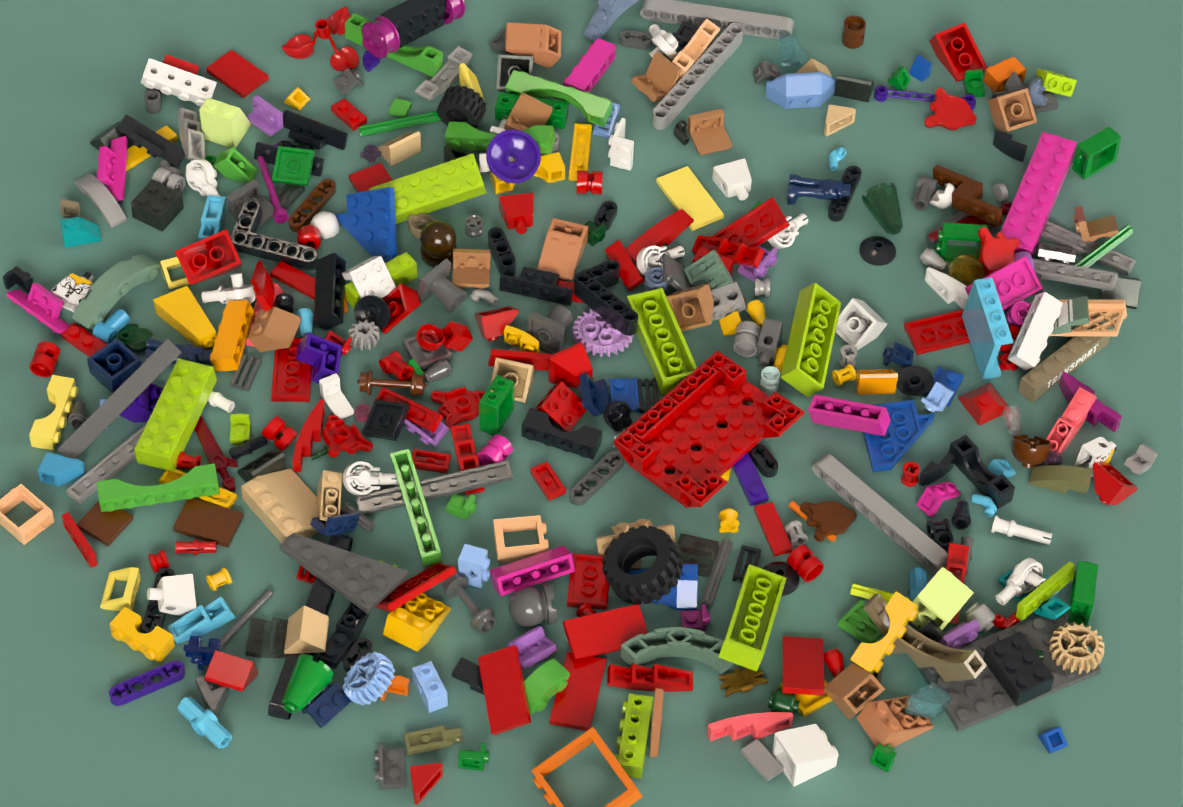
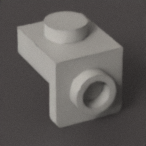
M1141 444L1137 452L1127 458L1124 465L1129 467L1133 473L1141 475L1152 467L1158 454L1145 444Z

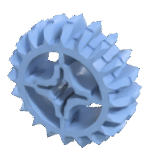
M373 652L372 654L368 653L366 657L361 656V659L356 661L353 666H350V671L346 673L347 677L343 680L345 682L343 685L344 693L351 701L362 706L365 704L369 705L372 701L376 702L379 696L382 697V694L388 691L387 687L392 684L391 680L395 677L393 675L395 672L394 665L381 653Z

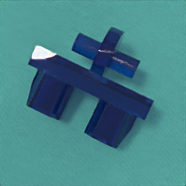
M191 636L188 645L184 644L183 651L186 652V657H191V663L198 664V670L203 671L205 665H210L215 650L222 652L220 639L211 638L209 639L208 647H202V638Z

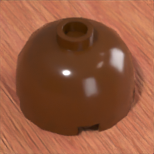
M1024 434L1014 435L1011 451L1016 460L1022 463V466L1033 468L1034 465L1041 464L1046 460L1051 448L1049 440L1038 436L1027 438L1028 435Z

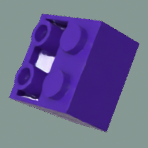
M151 383L119 416L134 423L148 422L163 388Z

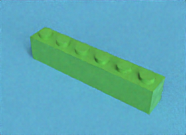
M405 449L391 453L392 466L422 565L426 567L437 562L440 563L442 562L440 547L410 450Z

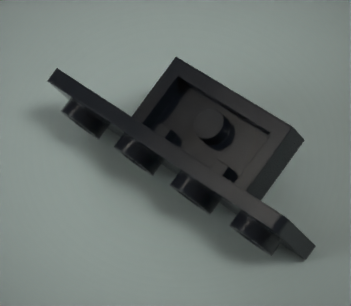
M284 111L283 126L290 130L288 137L294 139L295 142L307 144L312 149H321L326 145L341 150L345 149L348 133L295 112Z
M125 115L117 128L132 139L131 143L138 148L143 146L148 149L146 153L154 158L158 155L178 167L185 157L183 149L129 115Z
M285 140L280 141L274 146L257 142L254 159L257 160L258 156H263L266 163L275 165L278 146L308 149V147L305 145H293L290 141ZM314 157L311 175L318 177L322 175L324 159Z
M523 267L519 278L504 274L500 276V291L565 305H571L573 295L572 289L557 286L560 275L557 273Z

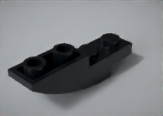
M351 603L336 624V631L327 642L325 652H321L318 655L317 662L321 660L327 666L336 669L355 641L358 640L369 614Z

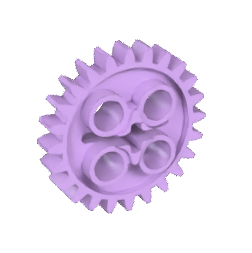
M589 309V314L583 312V317L578 316V321H574L573 339H575V344L582 342L586 348V353L593 351V356L599 353L600 357H602L603 353H606L609 357L610 352H613L615 355H617V350L624 352V347L628 348L629 343H632V337H634V335L627 336L622 334L592 309Z

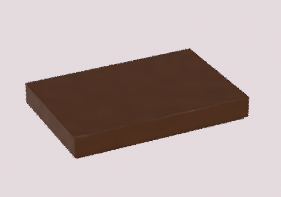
M194 498L187 499L173 526V532L204 541H216L217 545L229 548L244 518V514Z

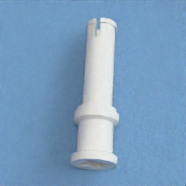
M995 515L991 529L992 533L1000 532L1006 534L1007 537L1014 535L1050 545L1051 540L1044 539L1043 537L1051 539L1053 534L1018 525L1015 520L1007 521L1000 519L997 515Z

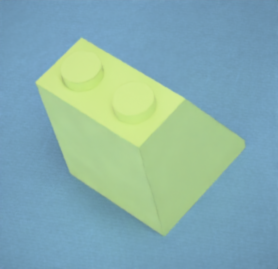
M207 97L199 109L204 139L229 148L234 147L236 149L251 126V122L242 110L236 106Z
M942 567L914 599L913 603L918 606L917 611L919 612L911 623L917 627L918 625H924L932 619L943 630L974 592L953 576L951 572Z

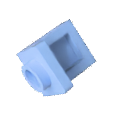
M936 382L927 398L922 397L921 401L929 411L942 412L954 392L940 382Z

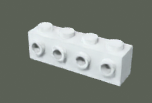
M150 58L141 80V84H144L147 88H155L161 90L164 94L178 96L183 101L195 102L200 107L207 97L212 98L217 84L215 81Z
M1046 292L1035 295L1008 356V360L1024 370L1035 368L1039 364L1040 354L1047 346V338L1053 332L1055 320L1061 314L1062 302Z

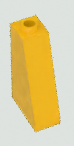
M188 286L153 299L155 313L194 346L206 349L214 345V340L217 338L216 331Z

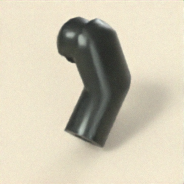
M679 120L675 125L673 133L683 145H686L690 141V138L685 134L687 122Z

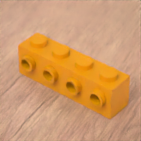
M248 300L227 301L226 307L223 310L222 321L218 327L217 338L214 340V348L210 354V362L216 371H236L239 368L254 316V310Z

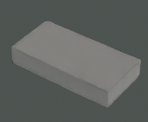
M758 739L741 749V754L767 782L783 772L784 767Z

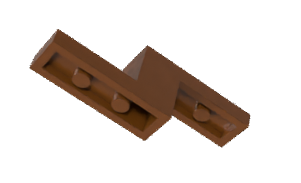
M939 165L933 168V179L938 180L937 184L944 186L951 183L954 185L956 190L952 193L953 208L995 226H999L1002 223V209L980 200L983 197V183Z

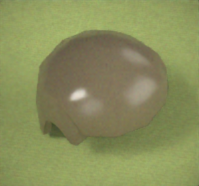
M422 212L416 216L411 214L408 218L409 232L413 237L420 239L423 228L435 220Z

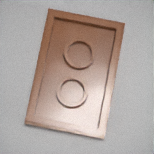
M657 688L655 691L650 757L656 758L659 753L664 697L663 689Z

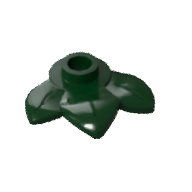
M129 324L123 328L122 332L116 334L115 339H119L126 347L132 350H146L144 341L151 338L153 334L147 329L139 328L138 324Z

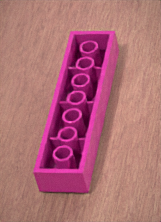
M1042 132L1001 229V233L1007 239L1017 238L1020 245L1016 248L1014 254L1025 251L1029 252L1033 258L1075 156L1077 142Z

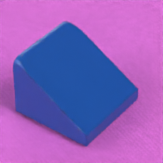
M917 55L909 74L923 82L930 76L932 63Z
M1060 726L1037 734L1049 753L1068 746Z

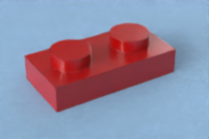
M345 98L331 106V112L353 131L367 123V117Z
M547 461L530 468L531 476L548 501L566 494V488Z

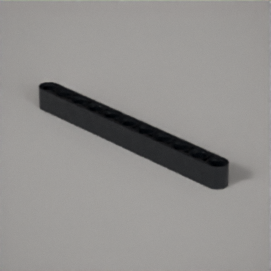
M340 534L331 535L328 545L350 552L353 537ZM316 577L306 606L328 615L336 591ZM314 653L287 655L269 704L268 716L290 720L292 713L283 708L282 699L299 655L307 654L313 656Z

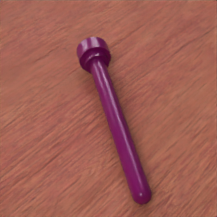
M258 156L257 161L275 209L273 212L274 221L277 224H283L289 219L286 209L281 207L264 157Z

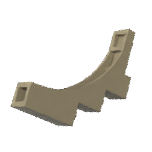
M874 594L863 606V609L884 635L881 638L882 640L889 631L890 618L885 610L887 603L880 594ZM908 624L905 626L907 630L901 639L897 638L894 642L896 646L892 654L908 653L918 668L934 667L944 682L976 679L987 666L976 650H961L942 645L919 633Z

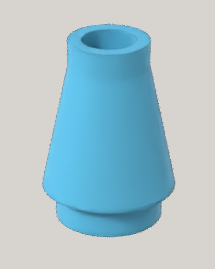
M308 308L298 310L296 315L301 318L299 329L301 336L305 337L307 333L312 334L314 314Z

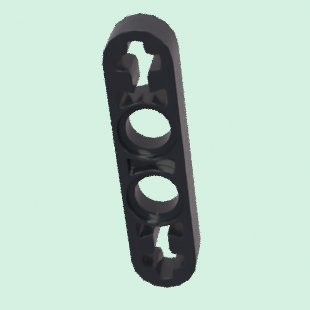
M849 166L845 170L841 181H843V184H851L850 197H842L846 199L845 202H840L837 199L831 201L828 208V218L837 222L844 218L861 180L862 171L859 167Z
M170 568L159 570L153 588H157V584L162 577L175 576L174 571ZM149 600L142 623L143 634L154 630V628L148 630L152 626V621H154L155 627H163L166 613L161 612L157 615L151 613L153 609L158 608V600Z

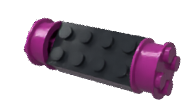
M407 0L381 13V16L375 18L374 22L365 23L362 27V44L372 55L382 59L388 55V52L394 53L399 48L429 34L444 24H450L454 19L463 17L465 14V0Z

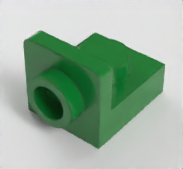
M982 69L965 71L963 84L966 95L985 97Z
M486 743L481 744L480 752L459 750L458 768L483 771L484 763L489 762L490 751H486Z

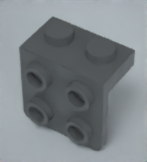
M253 179L237 191L231 193L227 197L228 212L238 220L244 202L249 198L257 199L263 212L258 225L259 228L273 218L275 209L273 204L260 194L259 182Z

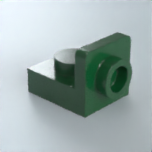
M590 220L584 224L588 226L587 243L593 247L598 242L603 241L606 236V225L602 223L600 226H597Z

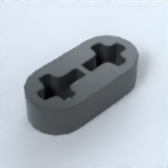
M624 30L620 33V44L624 47L646 50L652 46V36L646 32Z

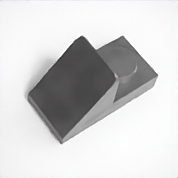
M200 676L195 679L197 691L206 708L212 711L218 719L228 697L227 687L222 686L213 690L211 683L206 682L204 677Z

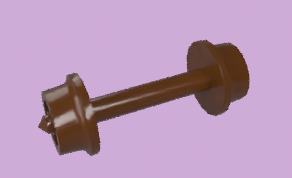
M369 370V372H361L360 379L357 381L360 392H366L368 395L372 393V386L411 388V396L414 398L416 395H423L424 388L427 386L424 383V375H417L416 372H413L412 381L373 379V370Z

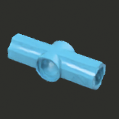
M191 696L181 700L177 709L191 723L194 731L200 736H205L218 749H224L232 739V735L218 722L214 713L209 709L205 710Z

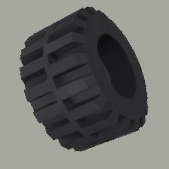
M456 85V87L451 86L444 93L438 105L437 113H439V118L442 119L441 121L447 127L450 121L467 122L472 127L477 128L486 111V103L483 97H480V94L471 88L461 87L460 85Z

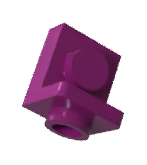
M701 604V610L681 611V627L706 631L707 623H710V611H706V605Z

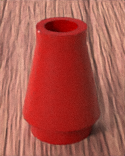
M831 649L824 653V662L835 678L845 670L843 654L839 649Z

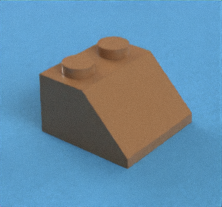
M1028 88L987 100L995 128L998 131L1008 132L1037 123Z
M709 284L679 290L667 296L681 331L712 324L714 299Z
M272 307L267 311L260 309L248 339L259 352L290 348L301 318L276 307Z

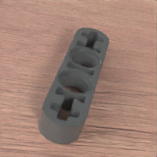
M619 450L609 452L571 488L569 499L572 504L577 506L585 504L624 466L625 459ZM600 469H606L609 472L605 475H602L598 471ZM594 481L596 485L589 487L586 485V482Z

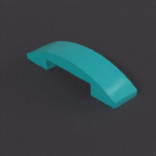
M1013 569L998 578V582L1003 588L1007 586L1006 581L1013 573ZM1032 591L1028 593H1023L1019 597L1015 595L1013 598L1017 602H1020ZM1054 597L1052 599L1049 598L1033 613L1048 619H1057L1068 611L1070 606L1059 598Z

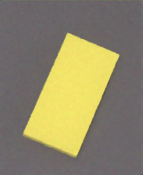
M688 166L656 178V183L677 211L683 209L694 219V222L689 226L692 231L724 218L723 212Z

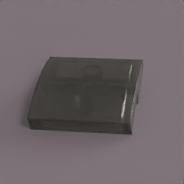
M681 533L676 547L680 552L683 564H698V576L709 578L719 542Z
M251 617L245 655L259 658H286L288 654L284 653L288 620L273 617L272 621Z

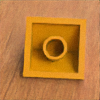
M893 369L855 370L857 395L895 394L898 373Z

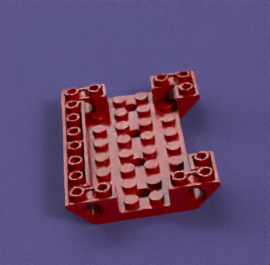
M717 350L614 440V444L630 467L685 508L702 507L727 484V481L721 477L763 438L780 437L805 412L776 391L770 396L762 392L746 380V370ZM749 401L752 405L745 406L743 403ZM719 424H725L727 427L718 428L717 426ZM694 446L701 448L700 451H693L691 449ZM673 470L675 473L666 474L665 471Z

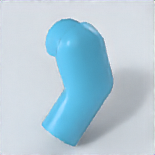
M839 147L829 154V169L831 171L838 170V162L847 153L845 148Z
M973 494L972 503L983 505L985 516L993 517L997 513V507L991 497Z

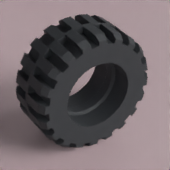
M639 526L636 529L635 527L629 528V531L625 533L621 532L617 539L614 538L611 541V546L607 547L605 551L606 556L602 560V570L606 580L615 594L627 603L633 602V604L641 605V602L650 604L653 600H661L663 595L667 596L671 592L670 589L672 587L675 588L678 583L677 578L680 579L683 561L681 560L680 552L670 536L662 529H657V527L649 526L647 528L646 526ZM646 556H657L653 565L646 571L639 574H628L632 565L639 559Z

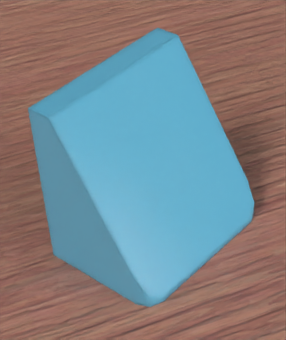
M993 459L987 467L991 473L997 476L1003 474L1006 478H1009L1016 474V471L1006 459Z

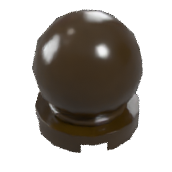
M433 221L423 228L420 236V252L422 260L427 265L435 267V265H439L446 258L453 263V249H457V237L455 230L450 224L444 221Z

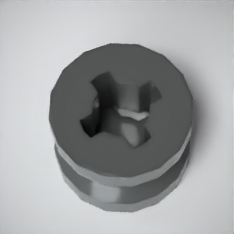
M475 214L467 216L465 219L466 235L471 238L481 236L483 233L482 218Z

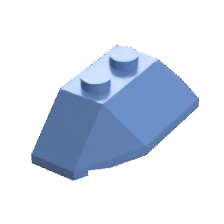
M822 72L785 74L775 78L773 81L766 82L765 97L785 109L820 107L835 93L836 78Z

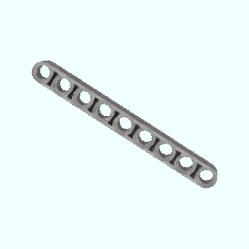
M643 0L640 16L646 20L681 25L682 21L698 28L708 19L719 27L720 31H724L731 23H740L744 27V35L778 40H789L794 27V21L788 17L676 0Z
M731 23L653 109L652 126L655 129L663 130L667 128L742 44L744 31L742 24Z
M826 454L812 465V470L819 479L930 573L936 575L942 567L946 568L948 553L832 455Z

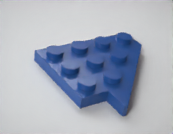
M387 187L347 194V213L335 215L337 220L372 257L381 256L384 263L394 259L397 256L394 188Z
M914 400L871 404L886 407L891 420L885 436L863 432L872 472L892 470L933 422L934 413L918 415Z

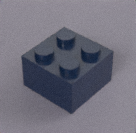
M117 338L87 358L90 374L112 394L119 388V384L129 378L142 365L141 359Z

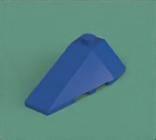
M683 564L680 579L677 578L678 583L675 588L672 587L670 589L671 592L667 596L663 595L661 600H653L652 603H662L674 610H697L698 564ZM649 568L632 570L628 574H639Z

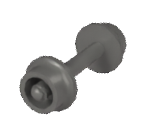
M455 573L445 579L442 583L445 595L448 598L458 595L473 613L474 617L471 620L470 626L473 629H477L480 633L490 631L496 624L494 611L491 608L480 610L464 591L468 585L467 578Z

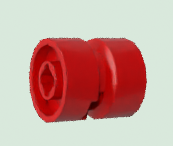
M577 170L576 194H587L590 191L591 194L602 195L603 171H592V173H589L588 171Z
M39 342L29 365L30 371L39 377L46 378L52 376L61 353L59 347L51 342Z
M278 415L269 422L261 433L269 441L273 440V445L281 452L298 436V433L292 427H286V422ZM282 432L283 436L280 438L278 435Z
M800 545L789 554L787 563L794 571H798V575L805 582H811L821 574L824 564L817 556H813V552L806 545Z

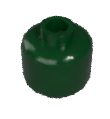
M777 689L775 693H771L768 708H771V712L797 713L800 701L796 700V694L782 693V689Z

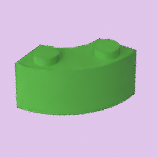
M554 658L538 667L524 681L530 715L544 710L551 697L565 689L568 684L567 680L571 673Z

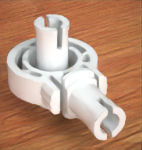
M657 24L651 25L649 32L653 37V44L657 47L649 53L650 56L653 58L656 52H660L662 55L666 54L673 60L678 55L676 51L678 40L673 34L661 30Z
M193 160L186 165V180L193 190L199 191L202 196H220L216 190L217 181L215 178L217 177V172L207 160Z
M803 213L794 219L791 216H787L786 219L790 226L767 241L777 249L791 246L795 237L799 235L797 230L808 223V219L802 221L807 216Z
M677 246L660 252L666 250L667 247H645L638 253L636 267L645 276V273L650 268H663L662 254L665 253L675 260L684 257L685 251L678 253L684 250V248Z
M235 273L230 275L233 287L223 288L221 285L218 290L203 291L202 301L203 303L220 301L222 304H226L227 301L248 300L251 304L255 301L256 293L253 290L254 286L252 284L244 285L242 273Z
M363 461L350 464L343 473V484L347 491L353 495H365L371 491L380 490V486L371 485L397 486L398 482L397 480H392L396 478L395 473L371 472L380 471V467H373L371 464ZM356 465H360V467L351 470Z
M1027 558L1017 564L1013 569V573L1006 581L1007 586L995 596L997 602L1004 606L1015 595L1019 597L1023 593H1028L1034 588L1039 587L1046 581L1045 578H1042L1043 566L1032 558Z

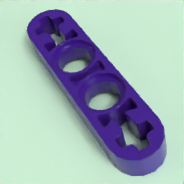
M176 660L114 685L109 690L110 702L115 706H121L182 680L185 677L184 664ZM154 676L162 677L160 682L155 683L151 681ZM135 684L143 685V688L139 691L132 689ZM119 693L122 697L118 698L115 694Z

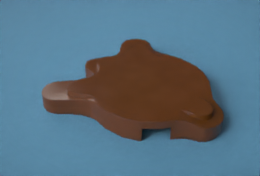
M824 501L817 504L802 502L800 505L801 512L808 516L807 525L817 528L814 539L818 542L824 541L829 535H839L847 532L852 522L856 521L857 513L854 510L834 501Z

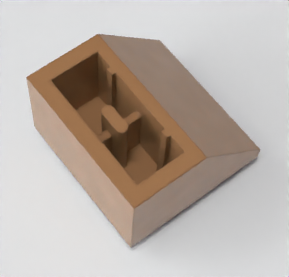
M854 663L849 665L824 687L826 694L849 720L861 711L868 702H871L885 690L872 673Z

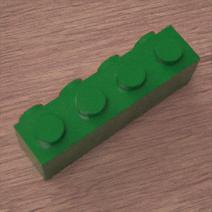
M499 92L495 105V120L502 121V119H507L520 95ZM533 97L553 108L545 125L565 129L569 102Z

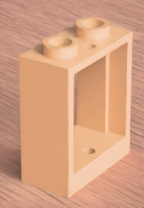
M22 484L11 489L7 495L0 499V525L23 545L55 522L52 510ZM24 501L37 514L18 528L5 514Z
M541 515L493 520L498 563L515 562L549 550L548 539H544L546 524L542 523ZM537 529L539 544L505 547L503 532Z

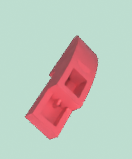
M1079 387L1062 417L1058 418L1046 438L1051 442L1048 456L1057 460L1086 420L1087 413L1097 399L1096 395Z

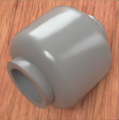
M976 603L966 611L967 616L965 620L967 623L976 619L980 624L978 633L981 631L987 633L994 627L995 614L986 604Z

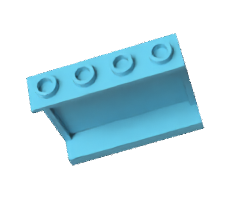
M993 278L978 279L973 282L962 318L981 378L989 379L1000 377L1001 370L997 361V355L1001 345L1012 344L1013 339Z

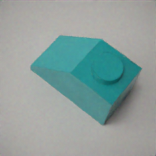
M80 217L59 220L65 248L102 241L97 224Z

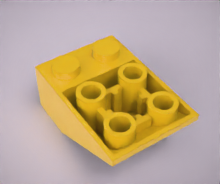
M422 593L388 614L383 635L418 652L429 642L451 611V608Z

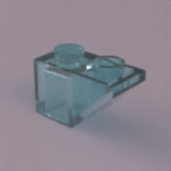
M932 682L927 687L924 685L917 694L913 693L908 698V706L905 712L935 719L944 712L952 697Z

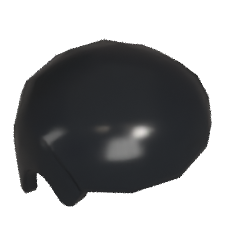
M614 401L607 405L603 415L604 421L613 431L622 432L632 423L630 417L632 410L626 402Z

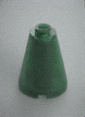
M886 183L878 184L867 190L868 194L865 197L864 195L862 196V201L887 234L896 235L903 228L896 185L894 183L888 186Z

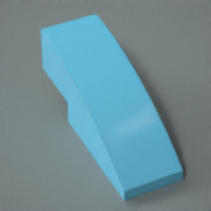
M208 195L201 218L198 241L221 232L226 197Z
M221 596L206 607L198 606L168 626V629L178 644L207 634L236 617L228 603Z

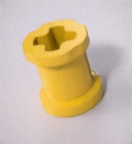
M848 364L843 369L833 370L832 379L837 386H841L846 381L856 380L854 367Z
M225 567L211 576H205L212 592L216 591L218 587L232 583Z

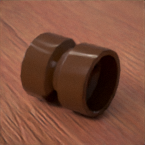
M853 15L844 20L842 43L844 46L855 49L863 45L866 22L862 17Z

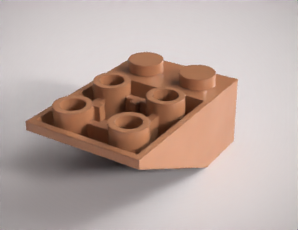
M506 23L505 51L519 56H533L534 63L551 69L561 58V31L542 24Z
M553 218L547 232L537 269L560 274L559 278L572 281L588 242V226Z
M912 695L868 702L857 717V720L875 746L880 743L885 747L887 744L895 747L934 727Z

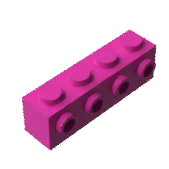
M597 38L589 46L588 52L582 55L579 64L573 67L570 76L564 79L563 86H571L582 92H591L616 58V45Z
M814 395L808 409L813 423L885 436L891 421L886 407Z
M560 546L489 571L493 588L500 596L525 587L575 572V567L570 551L565 546Z

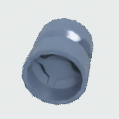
M653 267L647 270L645 273L644 292L663 288L666 297L668 296V282L663 281V268Z

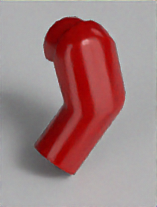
M1015 612L1007 619L1004 616L1000 617V614H996L993 624L996 628L1004 630L1016 625L1020 619L1016 617Z

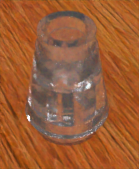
M1017 406L1005 407L1002 417L1009 435L1020 434L1021 411L1018 410Z

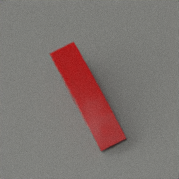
M680 209L647 230L631 243L626 250L632 260L637 263L638 253L643 248L649 246L662 247L664 244L669 245L694 222V219L683 209Z
M698 235L692 248V252L695 254L700 247L710 251L715 250L718 255L733 259L734 264L758 268L765 252L761 248L747 247L744 243L729 242L726 238Z
M260 260L257 262L250 282L254 286L255 297L264 311L272 308L275 287L269 272Z
M323 399L319 400L301 429L292 460L294 472L302 471L303 457H310L312 455L313 442H321L325 416Z
M470 423L451 426L450 430L459 472L480 467ZM484 487L465 491L464 493L465 495L484 492Z
M949 543L945 569L964 584L970 546ZM960 610L949 623L958 625Z
M610 664L608 667L607 686L642 691H656V688L663 689L664 692L692 691L693 672L654 664L652 668L632 664L630 668Z

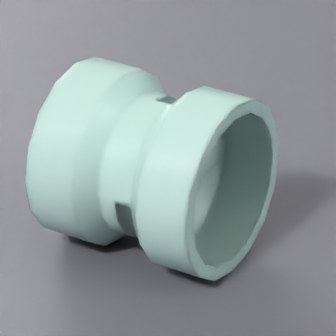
M767 366L762 369L760 387L763 391L772 393L778 389L780 371L773 366Z

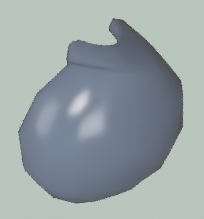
M1040 78L1032 80L1027 87L1032 105L1045 106L1048 98L1042 94L1046 88L1041 85L1042 80Z

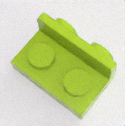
M1040 68L1037 69L1036 75L1042 78V86L1046 88L1045 91L1069 97L1072 96L1077 80L1064 74Z

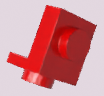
M331 330L324 338L341 345V355L346 356L352 347L349 345L352 338L349 337L345 341Z

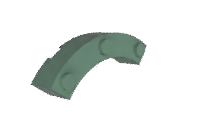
M145 254L131 256L126 262L123 260L118 262L91 286L92 292L87 298H82L72 319L88 329H94L98 322H104V318L111 308L129 290L144 282L153 281L158 275L160 264Z
M692 628L655 629L654 632L644 635L639 634L621 645V658L630 667L632 664L642 666L660 658L684 657L705 663L722 674L735 664L718 658L723 643L722 639L714 638L705 634L704 631Z

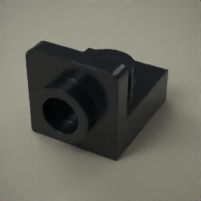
M932 619L924 625H918L915 628L916 631L935 642L941 640L945 635Z

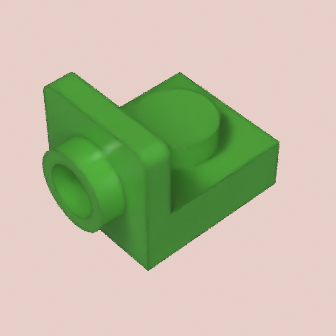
M453 494L445 507V512L467 520L470 514H474L477 508L475 495L471 494L469 498H465L458 494Z

